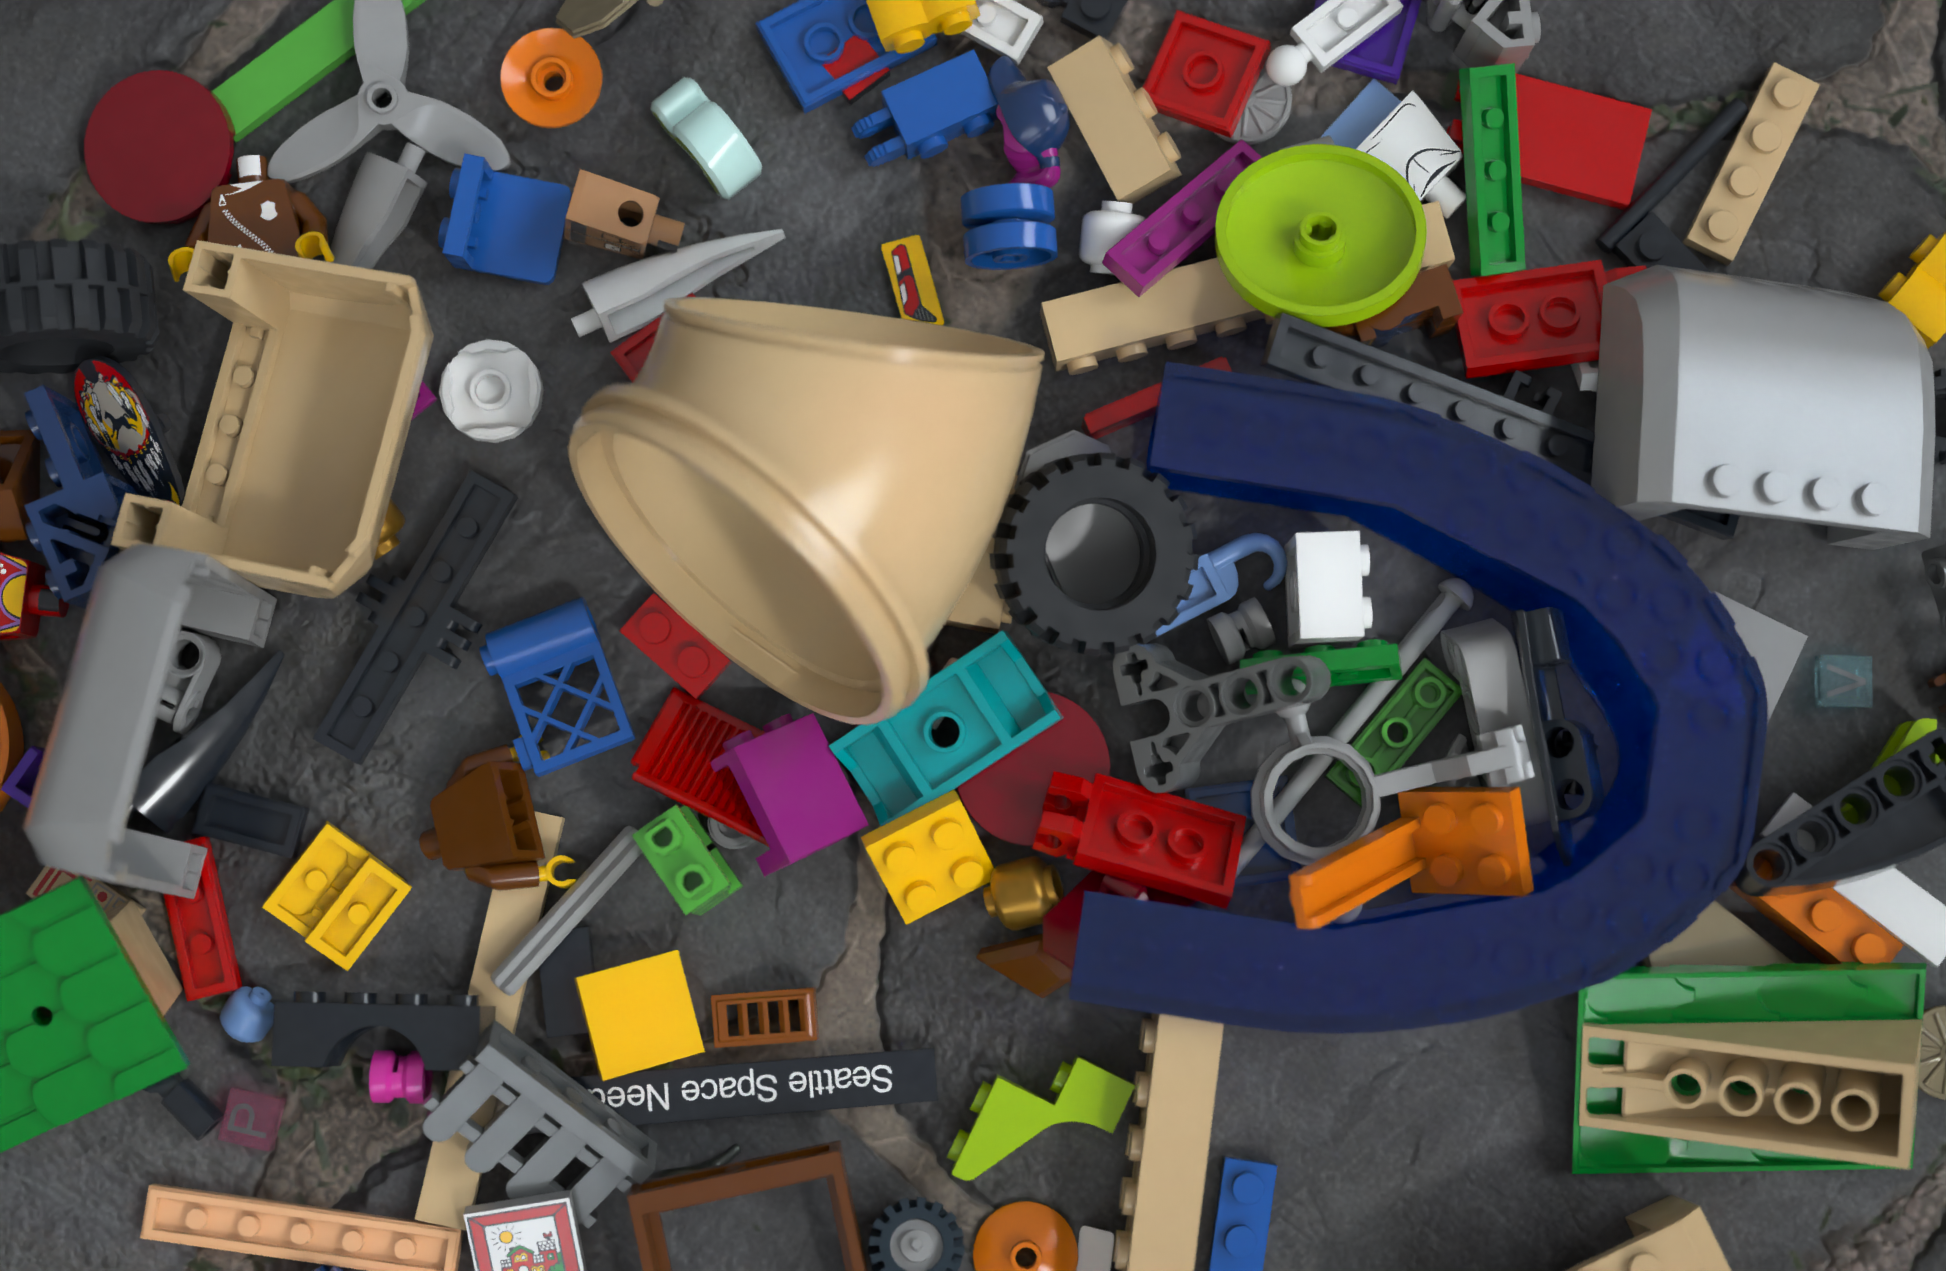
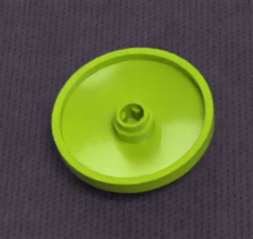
M1329 144L1300 145L1279 150L1257 160L1242 171L1230 184L1217 212L1215 249L1219 265L1227 281L1254 308L1273 318L1276 315L1285 313L1319 327L1342 326L1368 319L1384 311L1400 299L1411 287L1418 275L1424 257L1427 236L1426 218L1421 202L1411 185L1394 168L1382 160L1363 151L1344 146Z

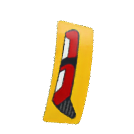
M914 235L883 244L881 248L901 319L943 325L942 311L920 236Z

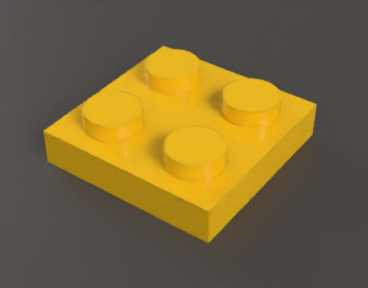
M955 789L861 837L871 860L906 925L989 883L994 870L988 854Z

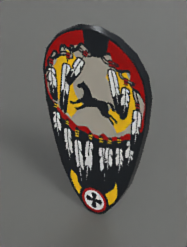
M96 356L82 361L75 370L73 381L76 405L85 424L102 450L126 481L134 487L139 496L173 502L182 507L185 491L181 475L164 433L171 429L170 418L164 413H154L142 388L130 372L115 360Z

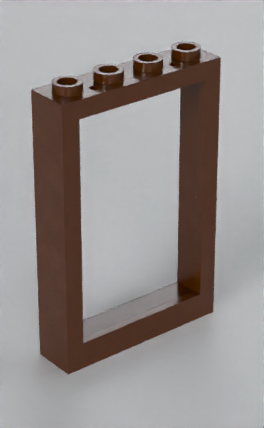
M841 1140L644 1181L642 1184H632L627 1198L643 1271H673L661 1212L825 1177L845 1270L868 1271Z

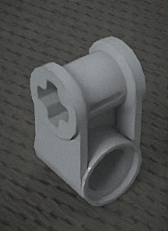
M179 632L156 718L172 724L173 730L181 735L186 734L195 723L201 711L204 696L220 665V648L212 638L197 633ZM193 642L199 649V659L194 667L187 669L182 662V652L188 644ZM163 700H165V701H167V702H169V703L174 704V706H172V705H170V704L164 702Z

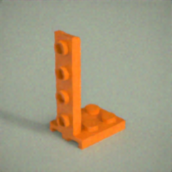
M1418 787L1398 792L1401 814L1399 819L1289 875L1291 883L1290 901L1295 910L1297 929L1321 927L1410 878L1412 893L1525 896L1532 892L1534 888L1520 787Z

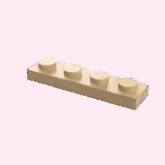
M1775 62L1768 68L1748 109L1749 112L1745 115L1682 242L1684 245L1727 266L1734 260L1820 84Z

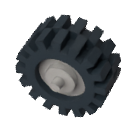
M917 1197L916 1200L905 1198L899 1200L898 1204L894 1206L889 1205L883 1210V1214L879 1219H876L869 1237L868 1256L872 1271H958L964 1256L965 1246H963L964 1235L962 1228H959L956 1223L957 1218L951 1211L948 1213L943 1209V1204L937 1201L934 1203L928 1202L925 1197Z

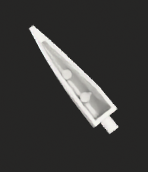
M782 229L700 242L678 248L677 253L673 251L663 252L594 277L582 283L593 309L571 318V321L579 337L602 327L611 343L647 326L666 312L663 309L666 299L686 297L690 293H696L721 275L785 238Z

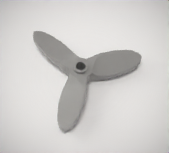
M355 0L353 11L354 48L364 83L357 95L313 118L290 136L273 154L268 164L267 174L271 179H285L288 183L305 180L343 161L382 130L390 131L394 129L425 152L458 167L462 166L464 153L485 157L495 172H502L509 168L511 161L502 141L472 116L443 101L411 93L407 90L405 81L409 60V36L402 0ZM392 97L389 106L379 108L382 99Z

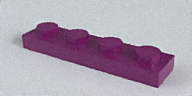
M1244 140L1238 141L1109 249L1104 256L1102 264L1138 297L1143 295L1215 233L1218 208L1226 190L1242 171L1262 157Z

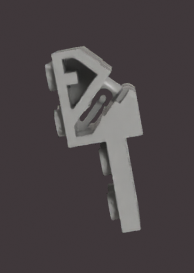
M1425 0L1427 23L1431 30L1442 32L1453 21L1466 30L1453 54L1468 67L1515 63V73H1517L1524 61L1529 58L1535 43L1540 41V17L1537 11L1531 12L1530 0H1488L1476 15L1470 13H1475L1484 0H1473L1468 9L1470 13L1466 11V8L1471 0Z

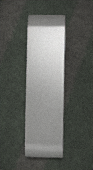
M1493 618L1441 631L1440 641L1447 667L1450 673L1460 681L1474 751H1479L1475 735L1522 724L1535 777L1495 787H1520L1525 827L1549 821V811L1516 646L1510 632ZM1485 773L1480 774L1482 787H1488Z

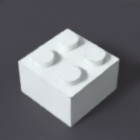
M1360 531L1295 533L1284 546L1288 561L1285 575L1288 649L1308 648L1314 645L1350 647L1364 637V628L1372 627L1371 598L1363 597L1362 576H1369L1370 572L1369 547L1367 544L1360 545Z

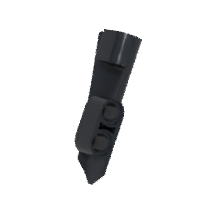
M1545 607L1524 612L1522 608L1512 612V625L1554 841L1564 867L1571 866L1575 844L1570 821L1594 815L1603 804L1604 788L1591 731L1578 721L1565 719L1556 667L1573 661L1563 610ZM1568 729L1574 738V746L1567 756L1561 757L1554 747V740L1561 730ZM1574 780L1578 781L1584 790L1583 802L1576 809H1572L1564 798L1567 785Z

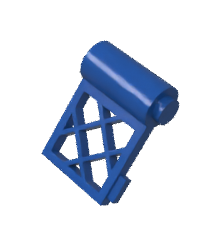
M583 596L485 634L487 645L479 647L480 654L489 675L493 676L499 673L522 736L513 740L524 771L533 768L535 775L541 777L636 739L602 647L597 625ZM593 659L595 660L600 676L591 694L567 685L575 666ZM561 672L558 680L549 677ZM536 681H541L554 687L542 714L524 706L518 688ZM604 687L610 703L600 699ZM563 691L587 701L575 728L551 718ZM596 705L614 712L620 728L619 731L602 738H597L583 732ZM528 716L538 720L534 730ZM547 724L571 734L563 753L543 760L538 743ZM580 738L589 742L576 747Z

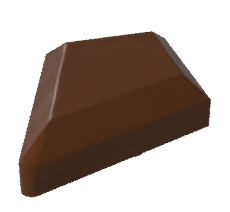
M1043 934L980 949L976 956L980 962L1042 999L1078 975L1077 972L1044 952Z

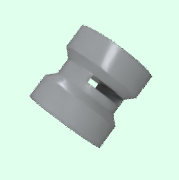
M1255 597L1240 603L1235 612L1230 614L1220 612L1207 618V624L1213 640L1228 665L1242 659L1247 650L1254 647L1262 650L1276 643V638L1267 615Z

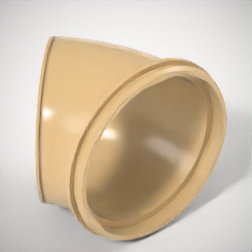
M679 297L666 299L663 309L667 312L662 315L652 349L633 385L614 384L605 386L597 391L583 407L581 417L573 427L568 446L569 460L574 477L585 501L609 538L652 589L688 624L748 673L796 703L838 721L869 725L894 716L899 710L910 706L926 688L929 678L926 650L942 629L970 583L997 527L1018 471L1032 419L1043 367L1039 362L1044 360V351L1023 342L990 334L853 311L726 298Z

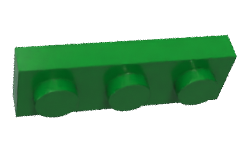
M1380 639L1361 641L1356 645V648L1335 650V647L1331 645H1314L1306 648L1304 653L1283 655V652L1277 650H1265L1254 653L1251 659L1240 660L1241 669L1282 657L1312 655L1320 658L1327 665L1331 676L1330 687L1403 679L1398 644H1388L1387 641ZM1297 666L1293 671L1292 678L1298 679L1306 685V675ZM1249 679L1245 685L1247 695L1258 694L1255 684Z

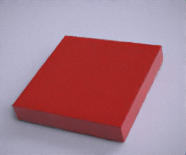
M1177 10L1143 88L1151 97L1158 113L1232 138L1271 51L1270 41Z

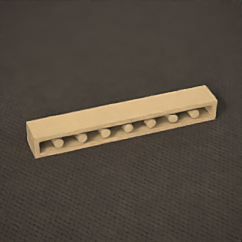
M1435 201L1424 204L1422 207L1426 218L1427 236L1424 257L1419 272L1447 264L1449 269L1455 260L1440 203ZM1217 258L1172 269L1140 297L1135 295L1123 282L1042 302L1040 316L1055 372L1068 369L1069 375L1092 371L1098 367L1097 361L1117 356L1118 362H1128L1146 356L1148 354L1147 348L1167 344L1169 350L1179 349L1196 343L1197 335L1216 331L1217 337L1230 336L1247 329V322L1265 318L1266 324H1273L1275 319L1254 308L1232 288L1224 276Z

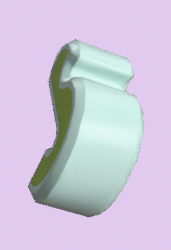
M683 77L652 101L651 111L657 121L695 160L718 196L722 199L732 198L761 175L762 164L743 134L721 107L706 97L692 78Z

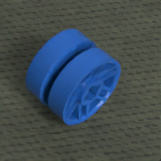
M1007 183L980 187L968 191L961 196L962 225L969 229L963 235L966 265L985 270L1023 269L1049 263L1058 257L1056 229L1049 225L1055 219L1054 193L1051 188L1030 183Z

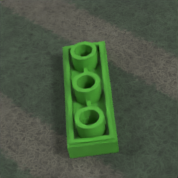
M1424 657L1350 745L1369 762L1375 775L1400 769L1462 695L1461 687ZM1390 724L1398 725L1403 731V738L1399 743L1391 741L1387 735V729ZM1337 760L1324 777L1362 808L1361 789L1353 772L1340 760Z

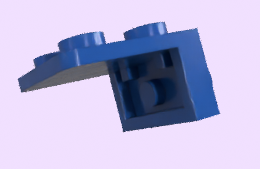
M464 153L461 169L455 168L450 180L449 195L450 198L454 199L450 218H443L439 229L438 245L440 248H443L442 253L454 268L542 285L551 284L556 277L563 245L565 218L572 197L570 189L562 184L495 172L485 157Z

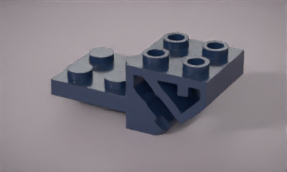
M41 385L24 393L31 409L25 412V417L34 436L38 440H44L50 455L49 458L45 459L47 471L55 485L59 488L63 486V489L24 505L30 522L26 523L25 527L28 537L36 550L44 552L50 567L49 570L45 571V576L55 597L59 600L63 599L66 603L86 609L98 567L120 553V548L111 545L125 493L138 494L134 487L107 474L89 429L76 403L47 386ZM89 520L107 528L109 535L104 542L99 543L76 533L74 528L104 539L107 535L105 531L82 523Z

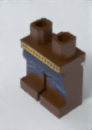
M1444 264L1419 272L1405 294L1384 311L1356 323L1322 328L1379 349L1387 345L1393 336L1421 327L1426 328L1429 339L1449 334L1463 314V310L1448 266Z

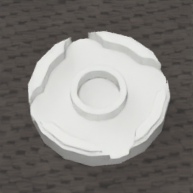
M487 339L468 344L458 352V355L453 358L451 363L447 364L441 376L439 395L444 413L460 432L476 441L498 443L516 438L532 425L541 410L544 388L539 370L526 353L508 342Z

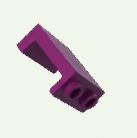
M790 713L783 715L764 725L762 728L765 734L754 738L751 730L741 733L724 742L722 745L726 752L710 762L714 772L728 766L730 767L769 845L770 850L755 858L764 877L827 848L869 825L834 753L829 747V743L814 713L795 721Z

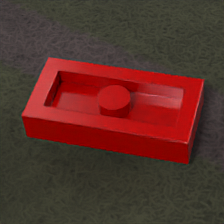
M655 593L645 601L619 630L696 700L702 697L732 663Z

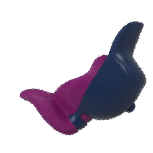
M1002 56L990 67L988 82L999 104L996 115L1003 125L1004 152L1009 163L1017 172L1008 183H1030L1052 188L1058 182L1061 174L1058 150L1061 148L1069 131L1067 104L1058 86L1049 79L1027 81L1014 61L1009 56Z

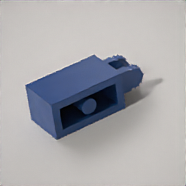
M973 49L881 91L883 109L859 120L851 129L855 137L860 139L870 137L891 126L897 137L874 146L867 152L865 159L869 166H879L906 154L908 160L917 155H920L922 159H926L944 151L949 146L948 141L966 134L968 138H972L990 130L995 125L994 120L999 119L996 115L999 104L990 88L987 75Z

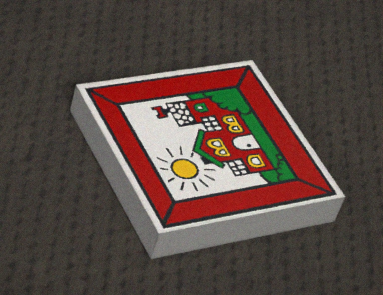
M571 1190L466 1206L464 1220L475 1271H587Z

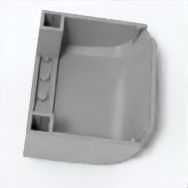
M1655 265L1603 285L1589 516L1641 521L1690 508L1828 525V545L1869 550L1930 538L1935 452L1933 362L1925 340L1903 312L1888 302L1846 291L1664 265Z
M134 544L98 567L23 827L41 865L115 883L190 899L195 898L208 848L126 829V820L180 629L264 648L277 598L206 554L164 546Z

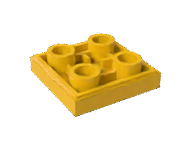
M678 950L574 978L601 1081L705 1052Z

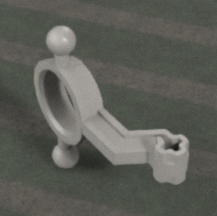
M1292 678L1294 688L1301 693L1306 685L1302 681ZM1309 703L1275 712L1280 717L1285 718L1290 741L1275 748L1258 767L1250 790L1251 816L1262 839L1281 857L1308 866L1374 832L1381 812L1380 797L1483 773H1485L1488 787L1526 780L1535 777L1523 727L1520 724L1475 735L1479 751L1444 757L1375 775L1369 762L1350 744L1328 736L1310 735L1305 715L1309 710L1311 704ZM1310 754H1324L1340 760L1353 772L1361 789L1362 809L1356 825L1344 839L1327 847H1309L1295 842L1282 830L1274 814L1273 792L1279 775L1291 762ZM1363 904L1332 921L1338 924H1345L1355 920L1361 913Z

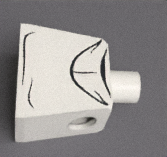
M1412 90L1356 150L1370 154L1394 168L1411 185L1421 203L1425 199L1429 203L1439 201L1442 214L1448 219L1466 200V194L1447 177L1456 168L1463 155L1420 97Z

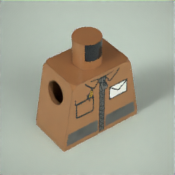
M580 169L565 218L564 238L643 259L647 244L677 253L685 223L657 215L656 212L660 198L656 195ZM632 218L638 222V225L633 227L626 226L620 220Z

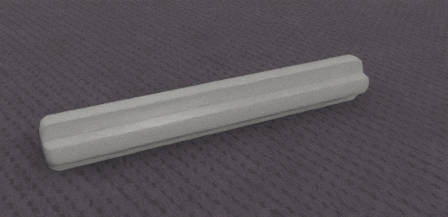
M630 825L625 827L491 974L493 984L503 993L509 996L514 995L640 856L642 850L632 837V834L638 831Z

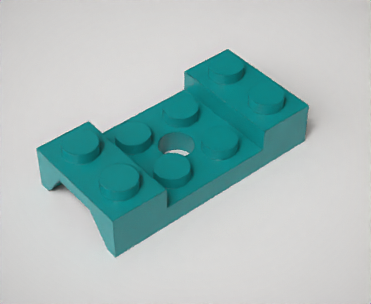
M1002 630L928 679L926 688L910 706L899 710L894 716L878 723L859 725L829 745L834 755L852 773L872 804L880 826H883L956 789L1064 717L1009 633ZM943 716L954 719L960 729L957 742L950 747L939 746L931 735L932 725L938 718Z

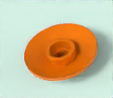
M543 28L530 32L520 38L506 54L500 75L503 95L513 112L527 123L542 128H561L582 119L597 102L603 80L601 64L590 44L582 37L572 38L560 28ZM552 77L563 79L562 87L556 91L546 89V83Z
M1018 1201L1000 1207L986 1218L975 1238L973 1261L975 1271H1076L1078 1247L1070 1225L1057 1211L1042 1203ZM1024 1247L1031 1248L1036 1253L1035 1262L1027 1267L1019 1265L1015 1258L1016 1253Z

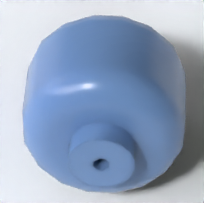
M242 986L240 989L234 990L220 1013V1022L228 1035L246 1043L261 1041L273 1026L274 1004L270 1002L271 994L262 987H254L252 989L248 986Z

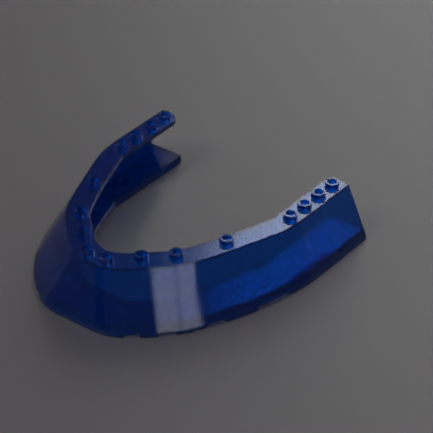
M1166 362L1149 437L1146 469L1152 473L1159 472L1170 482L1169 490L1345 517L1447 571L1453 576L1464 580L1470 586L1511 612L1522 608L1524 612L1545 607L1563 610L1573 661L1567 665L1599 709L1612 731L1617 748V771L1610 789L1604 796L1601 808L1594 815L1580 819L1571 826L1575 844L1572 865L1564 867L1557 852L1555 841L1551 842L1530 859L1534 890L1525 896L1436 894L1399 904L1361 910L1359 916L1349 923L1338 924L1330 921L1314 929H1297V923L1278 922L1084 891L1073 969L1070 968L1068 999L1201 1021L1276 1031L1354 1034L1417 1029L1478 1020L1523 1009L1527 1006L1561 997L1596 984H1602L1634 967L1637 962L1646 958L1663 945L1669 944L1698 919L1697 916L1721 893L1726 892L1745 863L1754 836L1768 727L1767 691L1757 660L1750 655L1734 627L1736 625L1735 621L1717 594L1710 592L1701 579L1687 565L1689 561L1661 534H1655L1620 508H1616L1614 504L1595 492L1596 489L1531 452L1527 450L1521 451L1477 430L1442 418L1441 414L1383 397L1308 383Z

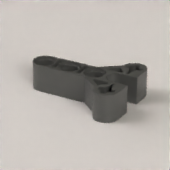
M1159 643L1133 645L1129 647V651L1116 654L1113 662V675L1121 706L1139 705L1160 700L1167 706L1170 712V721L1164 732L1130 742L1140 782L1147 790L1154 793L1183 790L1192 786L1199 777L1201 759L1226 725L1313 703L1324 697L1331 684L1330 671L1327 665L1320 658L1312 655L1282 657L1212 677L1176 661L1173 653L1166 646ZM1147 662L1148 669L1142 672L1141 665ZM1297 666L1306 675V686L1301 693L1292 684L1293 671ZM1249 679L1255 684L1258 693L1253 706L1247 702L1244 696V688ZM1202 692L1207 696L1210 705L1208 715L1205 718L1197 708V701ZM1171 763L1173 772L1167 774L1165 765Z

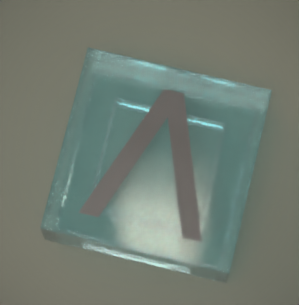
M1815 656V708H1873L1872 656Z

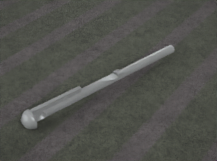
M1449 578L1438 585L1441 591L1440 595L1398 644L1402 676L1459 607L1466 611L1471 609L1474 594L1467 582L1459 578ZM1399 680L1369 683L1327 736L1348 743ZM1310 754L1305 757L1299 770L1273 800L1274 814L1279 824L1284 821L1335 758L1324 754ZM1255 823L1243 836L1235 879L1266 843L1262 839Z

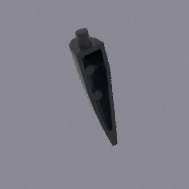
M281 650L226 704L195 725L186 734H183L159 751L141 769L126 824L140 811L155 825L169 833L173 829V825L185 816L203 794L206 784L212 783L250 727L268 694L285 656Z

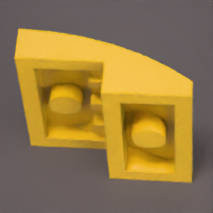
M326 821L264 901L262 908L304 936L306 943L348 971L405 898L412 886L372 853Z

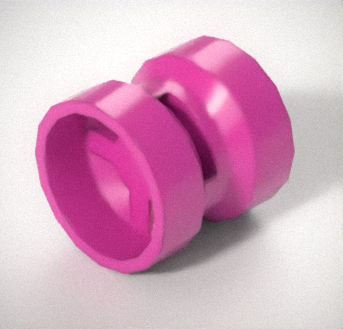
M375 1050L369 1072L371 1101L373 1103H390L395 1098H405L412 1104H424L425 1099L431 1094L433 1070L425 1069L418 1051H411L407 1056H398L393 1050Z

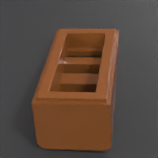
M816 987L711 995L715 1048L819 1040ZM798 999L801 1030L791 1031L789 1000ZM778 1001L780 1032H770L768 1002ZM748 1003L758 1004L760 1033L750 1034ZM737 1004L739 1035L729 1036L727 1005Z

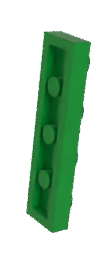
M1515 63L1460 68L1459 79L1471 276H1488L1526 270Z

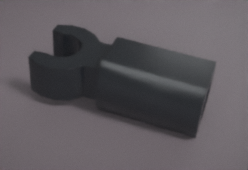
M180 1071L143 1088L144 1091L149 1093H159L163 1098L161 1104L197 1141L207 1136L225 1118V1115L190 1078L183 1079L180 1076Z

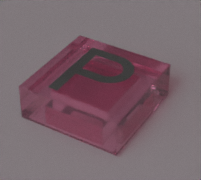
M232 1087L218 1140L268 1152L274 1150L286 1098L240 1087Z

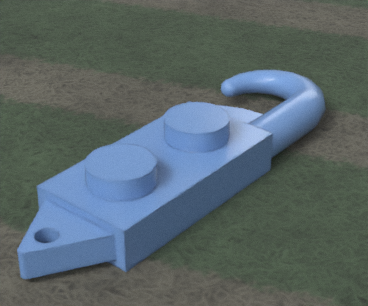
M1254 532L1242 535L1200 556L1198 570H1191L1188 583L1194 585L1189 599L1180 601L1176 608L1179 615L1170 626L1163 625L1156 631L1157 637L1230 600L1236 594L1239 585L1238 572L1234 562L1254 552H1264L1272 558L1274 570L1271 577L1264 582L1263 587L1267 591L1275 588L1281 583L1287 570L1288 561L1283 547L1271 536Z

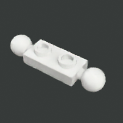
M1399 0L1326 1L1292 27L1290 35L1298 45H1282L1270 53L1266 63L1270 79L1280 86L1295 85L1304 77L1307 63L1310 60L1322 73L1400 14L1403 8L1402 3Z

